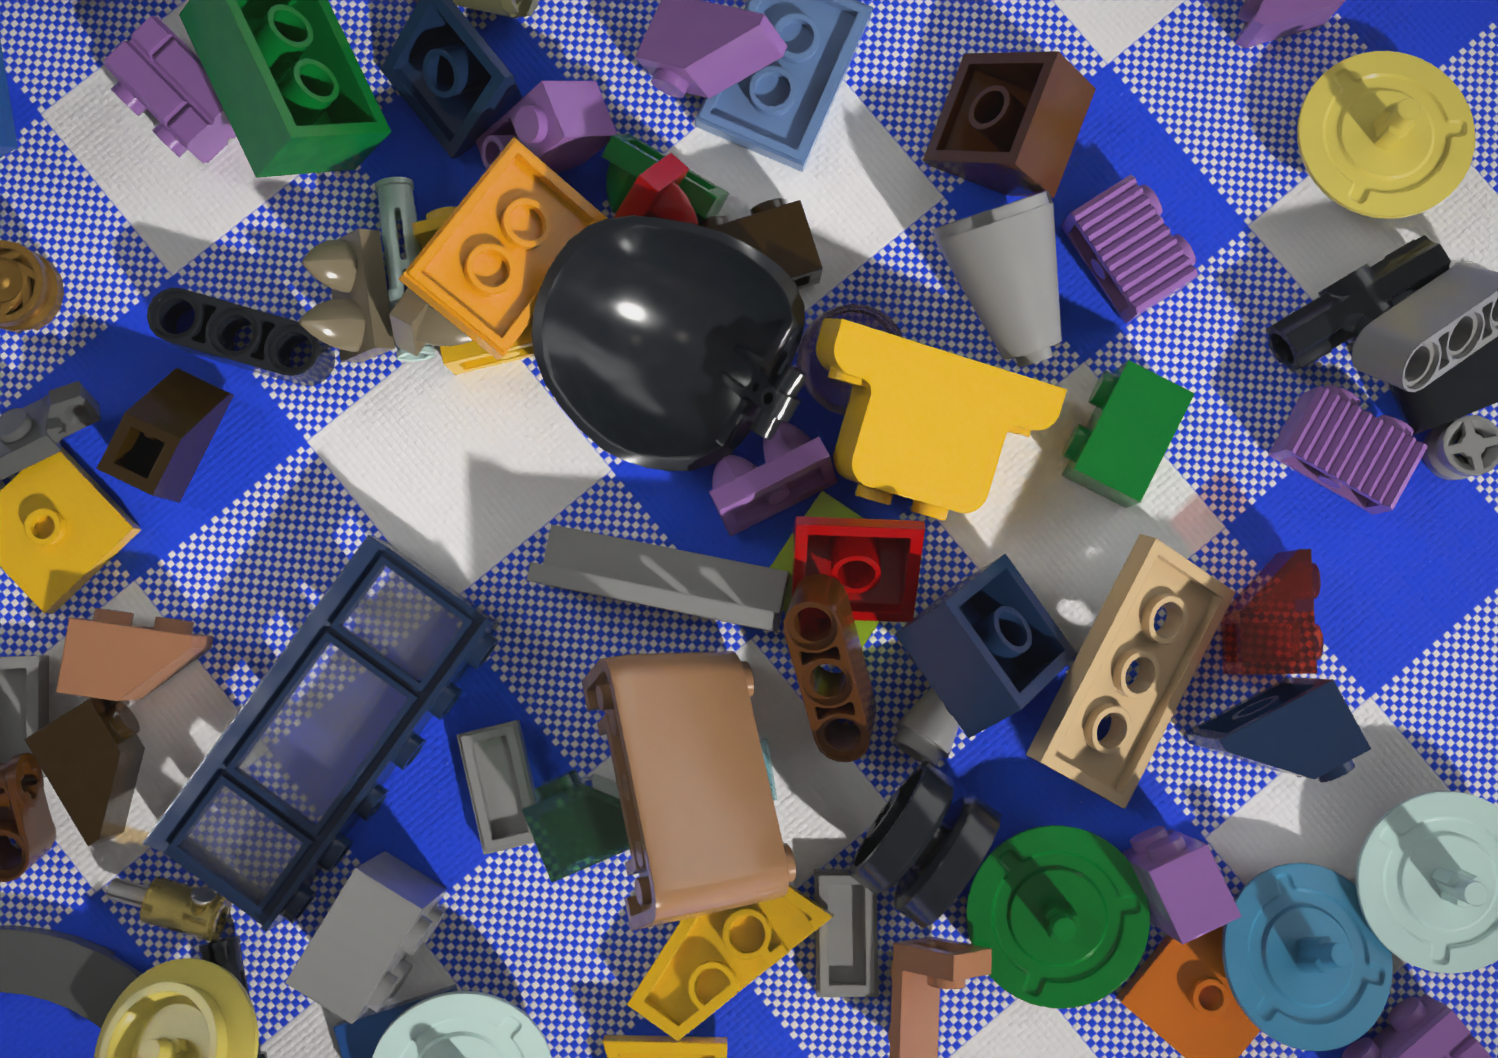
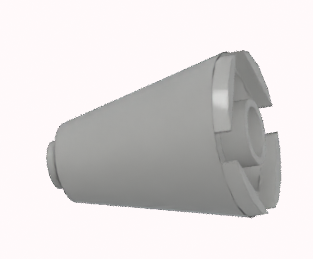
M1049 190L932 229L937 246L1002 358H1016L1018 367H1023L1053 357L1051 346L1060 343L1062 335L1054 205Z

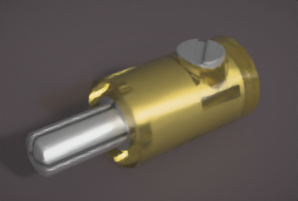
M156 877L149 887L114 878L110 882L106 894L108 899L141 908V922L211 942H216L222 934L232 906L230 901L216 893L212 888L195 887L163 877Z

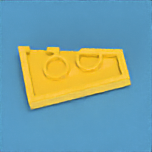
M789 884L788 892L784 897L681 920L627 1005L676 1041H679L754 979L829 921L834 914Z

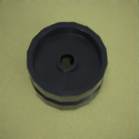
M927 761L916 767L883 806L861 842L848 871L853 879L874 894L886 891L898 882L894 906L899 912L922 928L933 924L946 912L966 887L991 847L1000 827L1002 815L972 793L961 797L951 805L955 781Z

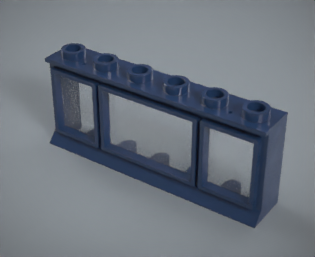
M368 535L142 844L165 853L262 925L261 929L265 932L285 920L293 924L314 899L316 892L309 887L320 871L324 868L331 872L352 846L353 841L346 837L354 824L360 817L368 821L387 798L390 791L383 784L396 766L405 770L422 750L426 740L420 736V733L433 715L441 720L454 706L462 693V689L456 686L467 668L472 666L477 670L493 652L499 640L492 636L500 623L386 540Z

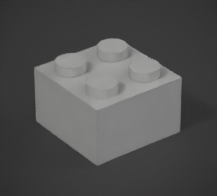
M386 851L361 864L352 872L285 983L350 1024H353L369 1008L378 1013L387 999L395 996L413 967V964L405 960L407 954L413 956L422 942L426 944L441 922L446 911L437 905L447 889Z

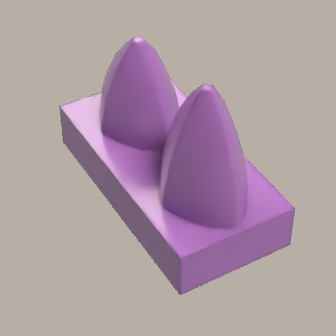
M782 421L772 440L763 438L765 464L757 467L747 459L732 454L716 463L712 477L713 490L709 491L730 537L837 483L830 455L819 437L811 440L798 427Z

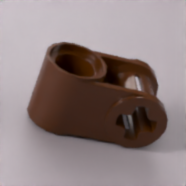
M30 753L17 754L9 762L0 763V882H10L18 879L53 847L56 839V827L52 821L44 792L42 769L34 755ZM8 837L14 839L22 850L17 849L11 844Z

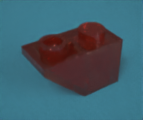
M1297 549L1277 553L1230 603L1221 620L1223 674H1317V661L1322 657L1324 644L1321 628L1318 624H1315L1314 599L1319 595L1321 579L1318 566L1312 563L1311 549Z

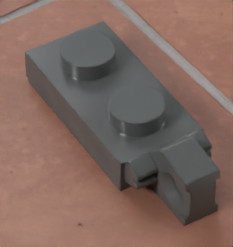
M79 381L50 390L44 398L23 408L11 409L0 416V481L60 452V440L101 420L100 405Z

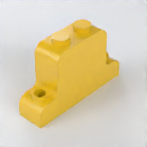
M824 318L816 343L817 358L821 365L829 371L828 377L852 385L851 395L833 454V462L837 472L843 478L858 483L855 492L856 496L886 505L891 504L893 494L913 499L910 511L946 521L949 510L959 513H971L985 503L1007 432L1030 437L1031 430H1043L1050 427L1060 415L1067 389L845 319Z

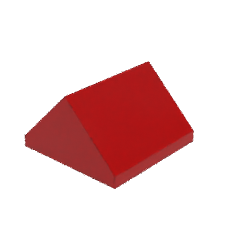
M796 516L793 530L791 598L796 585L803 578L813 574H825L835 578L844 586L849 597L854 620L910 622L914 619L925 533L924 521ZM808 607L804 609L810 616L815 618L829 617L823 610Z

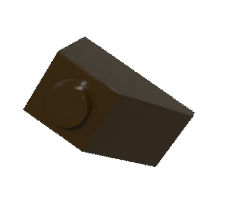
M99 698L87 699L24 739L87 846L114 839L124 832L145 750L137 735L140 731L137 718L130 708L120 701Z

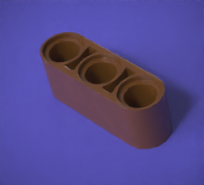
M813 574L803 578L796 585L783 621L784 634L814 741L819 751L834 761L851 762L862 757L870 745L876 717V701L848 594L844 586L835 578L825 574ZM808 607L823 610L829 617L815 618L810 616L804 609ZM832 664L839 667L842 672L832 673L826 671L820 665ZM836 719H847L856 725H844Z

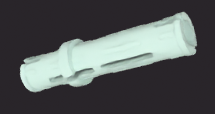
M388 177L375 183L379 201L382 243L389 285L390 310L394 308L405 292L404 284L398 280L399 277L421 252L420 243L415 238L412 224L417 222L413 196L414 185L413 180L407 177ZM397 220H402L406 250L405 260H402L400 256ZM425 344L419 355L415 356L397 347L396 357L397 360L405 362L427 360L435 357V349L433 345Z

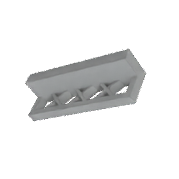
M551 524L543 564L530 562L527 581L778 633L790 573L788 571Z

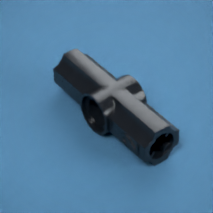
M1425 235L1416 240L1414 239L1388 254L1383 260L1369 267L1367 263L1318 292L1319 298L1265 329L1269 339L1268 346L1278 362L1287 366L1291 372L1304 368L1330 353L1332 349L1345 341H1348L1349 344L1356 341L1361 331L1370 322L1449 270L1451 260L1440 243H1434Z

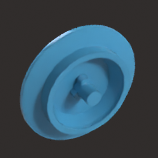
M1290 863L1275 866L1251 879L1234 899L1242 917L1225 924L1222 935L1224 971L1237 1004L1249 1020L1263 1033L1275 1041L1295 1049L1330 1051L1356 1041L1375 1024L1381 1015L1390 993L1393 973L1392 952L1376 938L1369 928L1359 905L1356 885L1331 869L1307 863Z

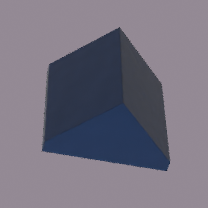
M419 0L380 68L452 159L462 156L476 145L475 141L522 99L511 72L452 0Z

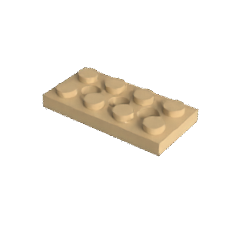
M1140 534L1026 755L1109 802L1125 809L1236 592L1157 538ZM1164 605L1167 612L1165 623L1158 631H1155L1154 618L1156 612ZM1137 659L1139 664L1138 675L1133 683L1127 686L1125 680L1127 669ZM1109 714L1111 717L1109 732L1103 739L1098 741V725Z

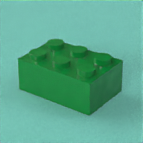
M189 0L180 12L181 21L256 178L355 170L391 133L328 0Z

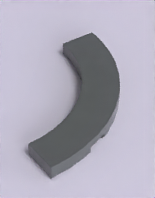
M17 925L0 926V992L22 994L48 1000L76 1012L92 1021L99 1028H102L108 1012L121 993L142 973L130 964L115 957V952L78 936L45 928Z

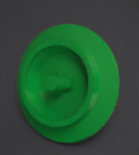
M1065 825L1039 826L1009 837L999 844L982 862L971 883L967 899L966 920L971 945L992 948L991 974L989 976L1000 987L1016 998L1041 1007L1075 1008L1088 1005L1108 996L1118 989L1133 973L1142 958L1149 936V903L1131 863L1110 842L1092 832L1077 827Z

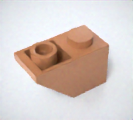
M95 608L93 619L69 618L56 692L113 701L143 699L212 648L213 636L192 633L194 626L192 621L156 617L154 627L132 624L134 613Z

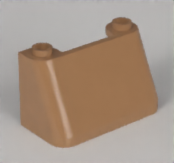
M734 651L627 654L599 659L582 680L587 711L600 709L606 713L597 725L599 735L607 734L626 827L632 858L625 862L627 876L639 873V878H636L634 882L636 896L625 898L630 930L643 929L784 897L788 892L789 882L794 881L796 878V863L790 846L787 843H783L750 699L754 693V678L749 663L747 661H740Z

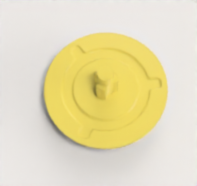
M1366 52L1354 55L1335 64L1309 90L1298 117L1297 142L1299 153L1314 183L1324 194L1340 206L1360 215L1373 218H1404L1417 215L1438 205L1464 179L1475 150L1476 137L1473 116L1464 95L1457 85L1444 72L1431 63L1401 52Z
M193 958L170 960L141 974L121 993L102 1025L95 1047L94 1058H257L259 1032L255 1010L243 985L231 972L222 966L206 960Z

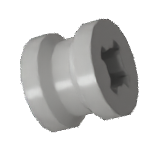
M1466 415L1434 427L1426 435L1423 442L1427 445L1423 455L1427 468L1434 475L1445 480H1462L1470 476H1479L1491 471L1498 464V427L1489 419L1479 415ZM1460 453L1462 458H1459L1456 454Z

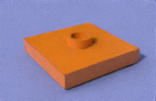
M1222 926L1185 944H1181L1167 934L1116 996L1124 1006L1185 1058H1239L1261 1031L1249 1020L1237 1004L1227 982L1222 959V935L1224 928Z

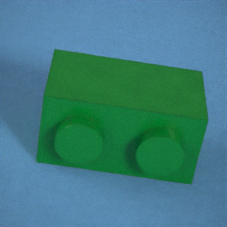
M1130 360L1117 368L1113 374L1105 370L1097 381L1088 400V403L1096 406L1087 426L1077 424L1064 446L1061 456L1069 459L1062 476L1124 508L1140 503L1195 393Z

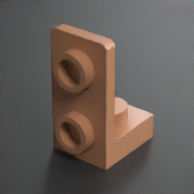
M932 936L893 943V961L890 970L892 995L891 1024L888 1032L890 1043L889 1058H938L940 988L962 989L965 988L966 979L991 974L992 948Z

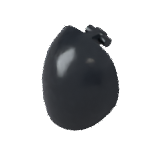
M631 215L604 219L589 225L571 238L556 256L545 275L535 302L531 333L534 356L544 383L558 404L577 427L602 450L624 461L646 468L665 471H691L713 465L733 453L751 430L765 439L772 440L781 422H789L800 404L801 399L797 395L808 377L804 371L791 365L805 326V305L796 283L782 267L745 242L723 232L696 224L664 218Z

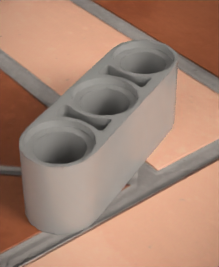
M1463 261L1456 264L1370 322L1361 331L1353 346V366L1360 372L1407 392H1417L1498 336V272L1470 262Z

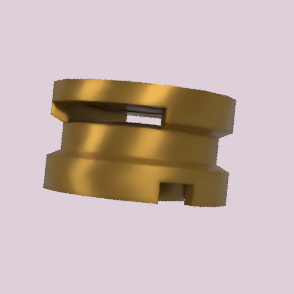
M0 240V328L16 333L30 329L38 331L49 324L61 309L64 297L62 277L54 264L19 243Z

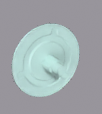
M1457 791L1422 793L1392 807L1376 822L1362 845L1356 868L1358 901L1369 928L1376 938L1394 955L1418 968L1449 974L1474 971L1498 960V807L1483 798Z
M454 991L424 999L400 1014L383 1033L372 1058H552L547 1041L539 1027L523 1010L514 1004L487 993Z

